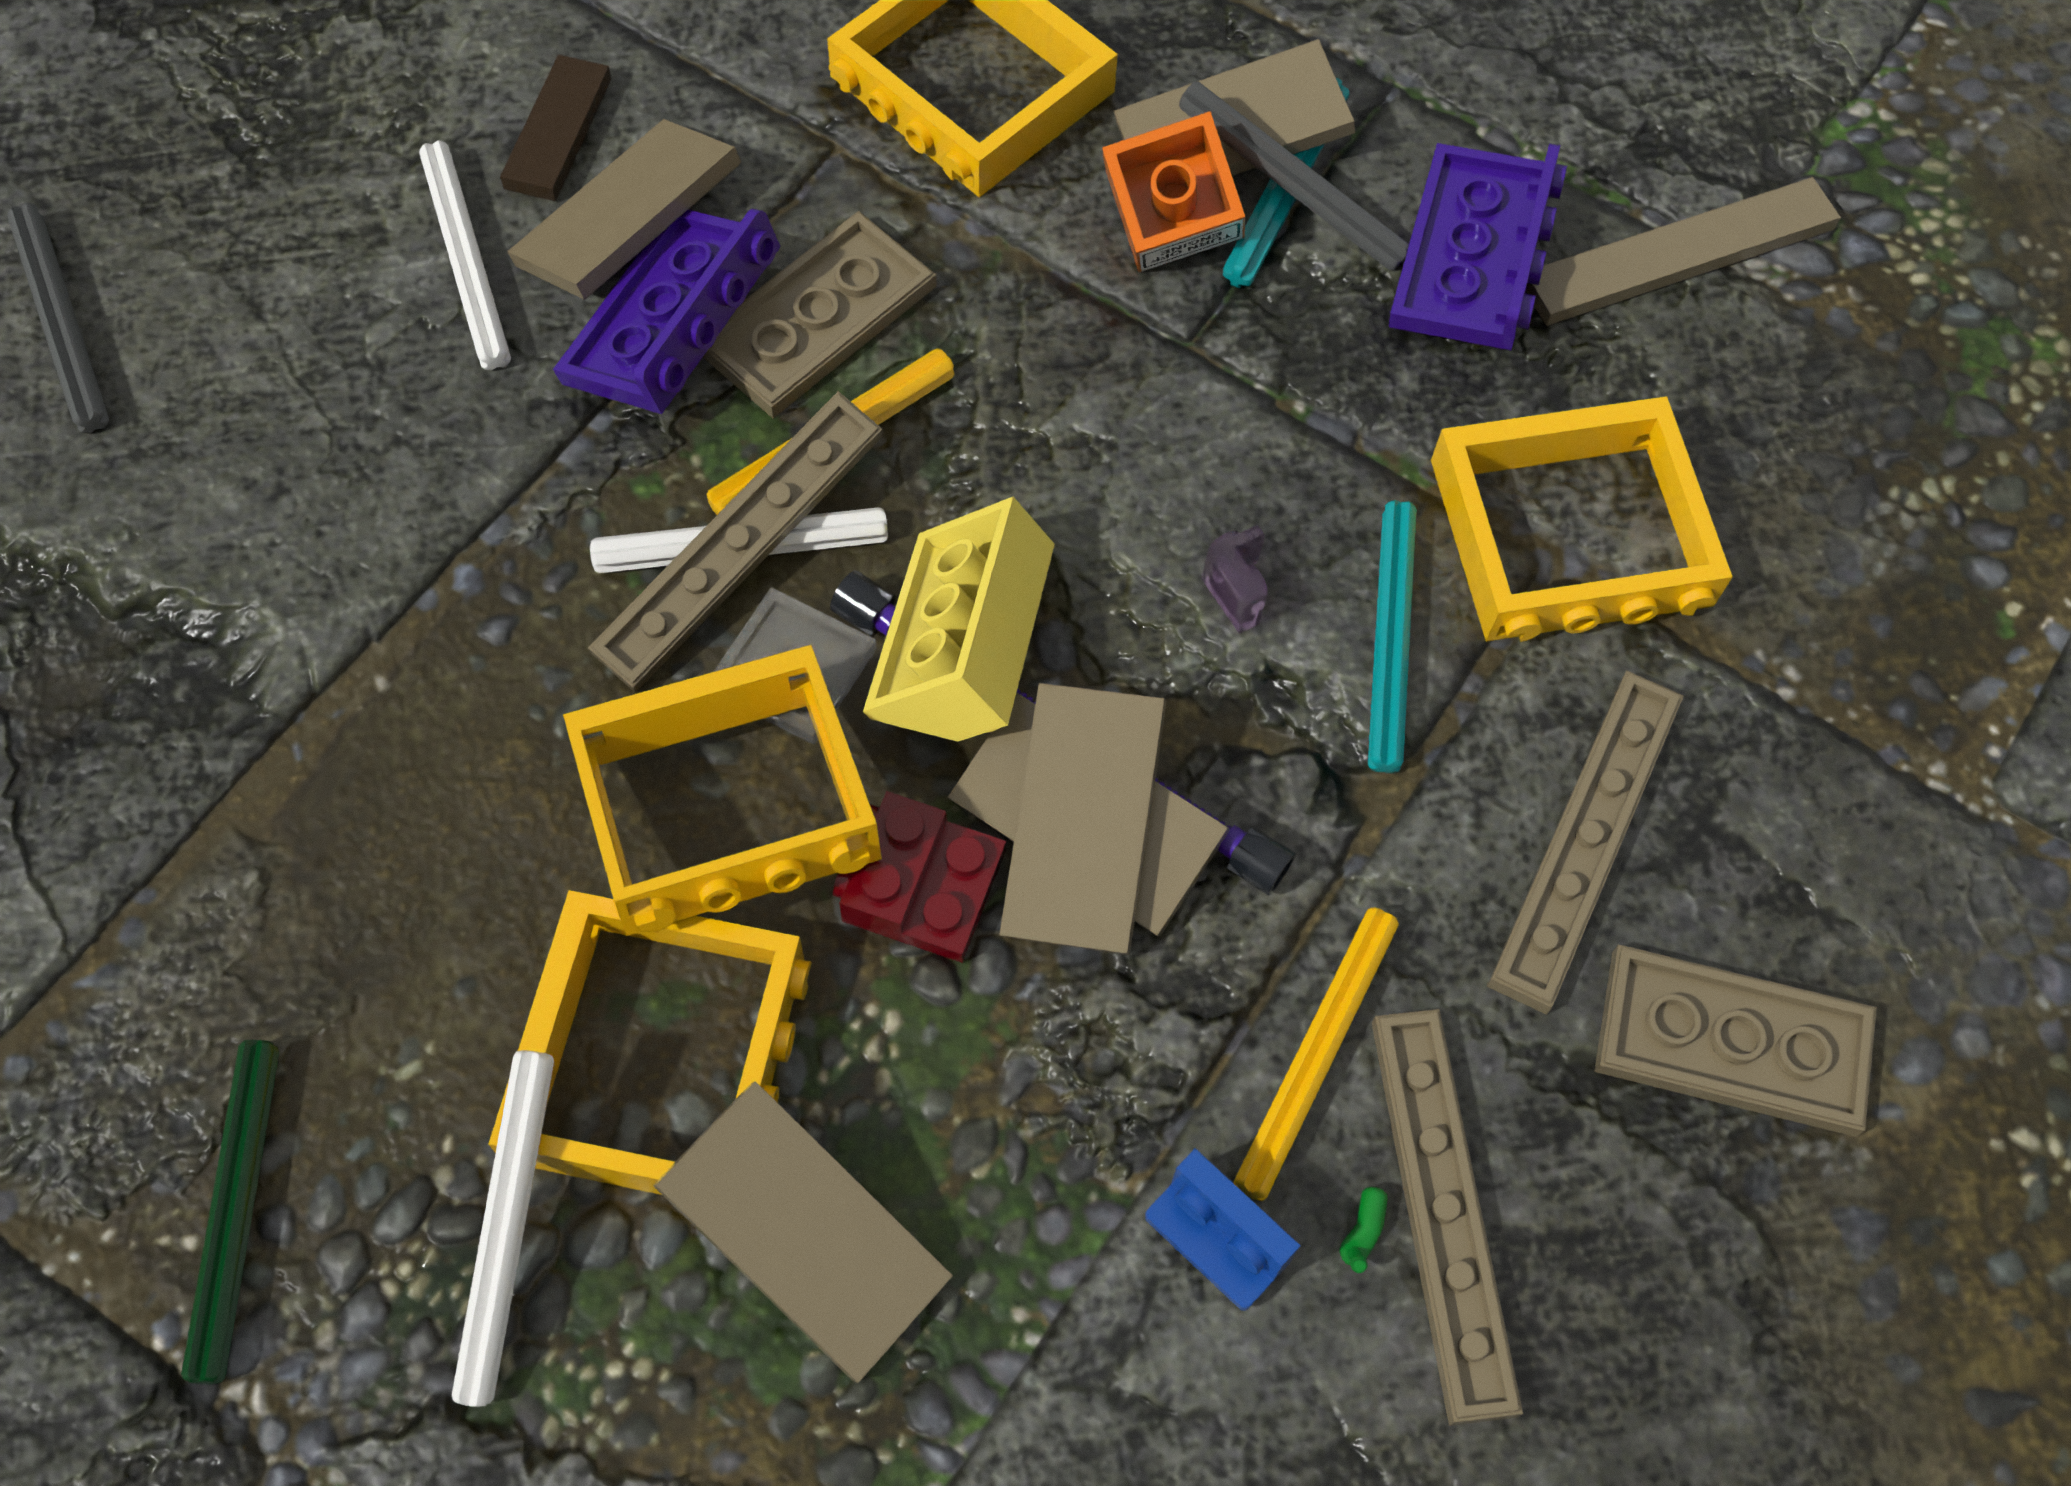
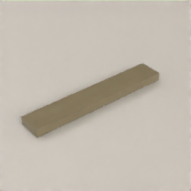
M1814 177L1544 265L1539 285L1528 284L1526 294L1536 295L1534 307L1545 325L1548 326L1832 231L1836 228L1841 217Z
M838 391L588 647L590 653L636 693L883 437L882 428Z
M1626 670L1486 987L1546 1015L1551 1010L1684 695Z
M1440 1009L1375 1016L1371 1024L1449 1426L1518 1418L1523 1414Z

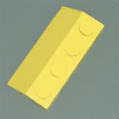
M1014 496L918 534L863 709V713L869 719L957 742L1008 726L1055 546L1053 541Z

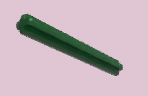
M244 1040L238 1046L181 1371L182 1378L193 1384L222 1383L226 1377L279 1058L278 1047L270 1041Z

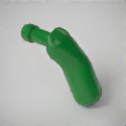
M1370 1186L1362 1191L1357 1223L1344 1238L1339 1248L1342 1260L1350 1265L1351 1269L1356 1273H1362L1367 1269L1368 1263L1366 1259L1383 1231L1388 1197L1387 1193L1379 1187Z

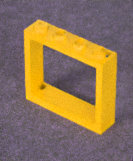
M879 0L827 38L828 70H830V76L840 84V90L853 94L868 107L871 114L882 123L887 122L905 137L908 144L916 152L925 153L943 168L946 175L952 181L957 179L979 198L1115 92L1118 54L1048 0H969L1065 75L1062 80L979 143L873 58L875 54L949 0Z
M1667 396L1444 428L1441 430L1431 463L1486 642L1519 637L1520 642L1536 637L1540 633L1564 629L1567 633H1581L1596 627L1598 624L1623 621L1625 624L1633 625L1646 622L1656 615L1680 612L1686 616L1694 615L1697 609L1715 606L1733 578ZM1647 449L1688 567L1511 594L1474 475Z
M812 645L563 714L612 896L626 936L642 931H660L673 924V922L706 912H723L733 908L739 902L772 892H790L805 882L835 873H852L860 870L868 863L882 859L877 823ZM804 673V677L789 681V677ZM807 706L847 821L632 884L600 765ZM599 731H602L603 733L601 735L594 736L591 738H584L585 735H589Z
M568 891L518 1051L529 1050L553 1056L554 1065L547 1104L600 931L625 935L614 899ZM692 916L673 922V924L660 931H642L629 935L771 965L736 1098L752 1082L756 1081L778 1103L779 1087L772 1086L771 1084L777 1061L787 1063L790 1058L795 1039L796 1024L788 1022L794 999L804 1000L808 990L807 979L812 963L811 961L804 960L800 937L700 916ZM508 1083L488 1143L495 1153ZM541 1134L535 1169L662 1195L653 1185L675 1162Z

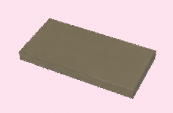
M1319 39L1197 81L1292 154L1355 133L1354 119ZM1191 84L1114 110L1115 120L1122 140L1191 118L1179 106L1180 98ZM1221 141L1232 176L1256 168Z
M663 119L507 252L515 267L573 295L586 299L739 166L741 160L736 148Z
M857 211L748 296L736 309L703 358L770 417L775 418L936 288V274L860 211Z
M1039 683L1000 936L1130 956L1167 704L1165 698Z
M1019 693L1016 694L1008 726L999 728L989 734L948 796L950 800L1012 841L1015 838L1035 704ZM1156 781L1135 922L1160 938L1230 830Z
M1618 944L1613 950L1594 1072L1858 1137L1865 1132L1877 1007Z
M756 1081L752 1082L653 1185L855 1383H859L953 1276Z

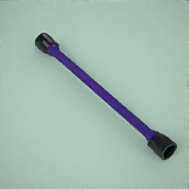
M855 570L849 573L837 587L830 603V610L871 637L876 636L878 631L887 636L896 607L894 604L896 595ZM1017 689V693L1036 704L1032 697H1027L1026 693H1021V690ZM1159 782V784L1165 787V783ZM1166 786L1167 789L1172 791L1170 786ZM1176 790L1172 791L1173 793L1178 795V792ZM1179 795L1181 798L1185 800L1184 795ZM1186 799L1187 802L1192 804L1190 799ZM1196 803L1192 804L1197 808L1199 807ZM1213 817L1215 820L1219 821L1218 817ZM1227 825L1226 827L1230 831L1218 848V852L1230 859L1226 868L1270 896L1288 872L1297 853L1254 826L1250 827L1248 832H1245L1236 825L1233 827Z

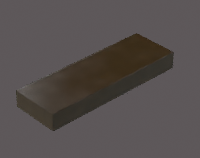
M558 54L500 176L504 190L556 202L611 82L609 66Z

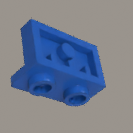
M1196 1148L1179 1164L1175 1170L1171 1185L1147 1209L1145 1214V1220L1242 1311L1248 1310L1290 1264L1301 1246Z

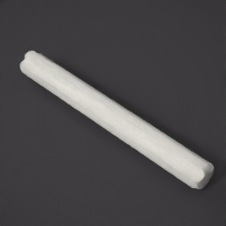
M440 140L433 144L425 143L421 146L419 154L480 365L489 371L497 367H506L510 363L511 356L449 146Z
M877 507L807 515L769 555L883 543L888 538L885 511ZM706 526L594 538L590 544L593 568L595 572L606 573L668 566Z
M521 1050L513 1055L452 1390L453 1401L465 1406H486L492 1402L495 1395L554 1065L553 1056L543 1052Z

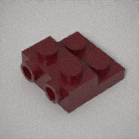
M886 791L880 807L870 804L877 823L882 859L868 863L855 872L837 874L833 896L841 898L839 906L842 922L963 963L1005 855L1006 841L948 822L945 810Z

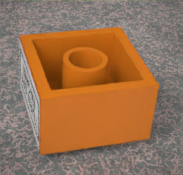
M1211 111L1102 147L1105 171L1138 272L1245 238V214Z

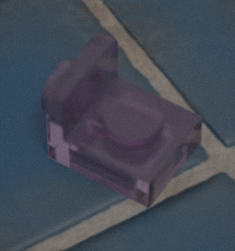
M1258 525L1241 533L1230 531L1217 538L1208 548L1201 578L1239 634L1260 623L1268 595L1266 582L1260 571L1254 566L1259 560L1265 534Z

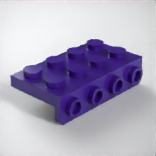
M1437 143L1391 308L1390 328L1512 351L1517 328L1528 330L1536 295L1526 294L1528 284L1539 285L1547 251L1537 250L1538 241L1550 242L1557 208L1548 207L1549 198L1560 199L1567 165L1557 164L1560 145L1549 143L1545 161Z
M750 209L741 222H736L687 210L640 251L553 368L561 384L662 414L677 392L683 388L689 375L707 350L712 347L716 337L736 309L744 302L748 292L765 268L773 261L775 254L781 246L767 214L761 210Z

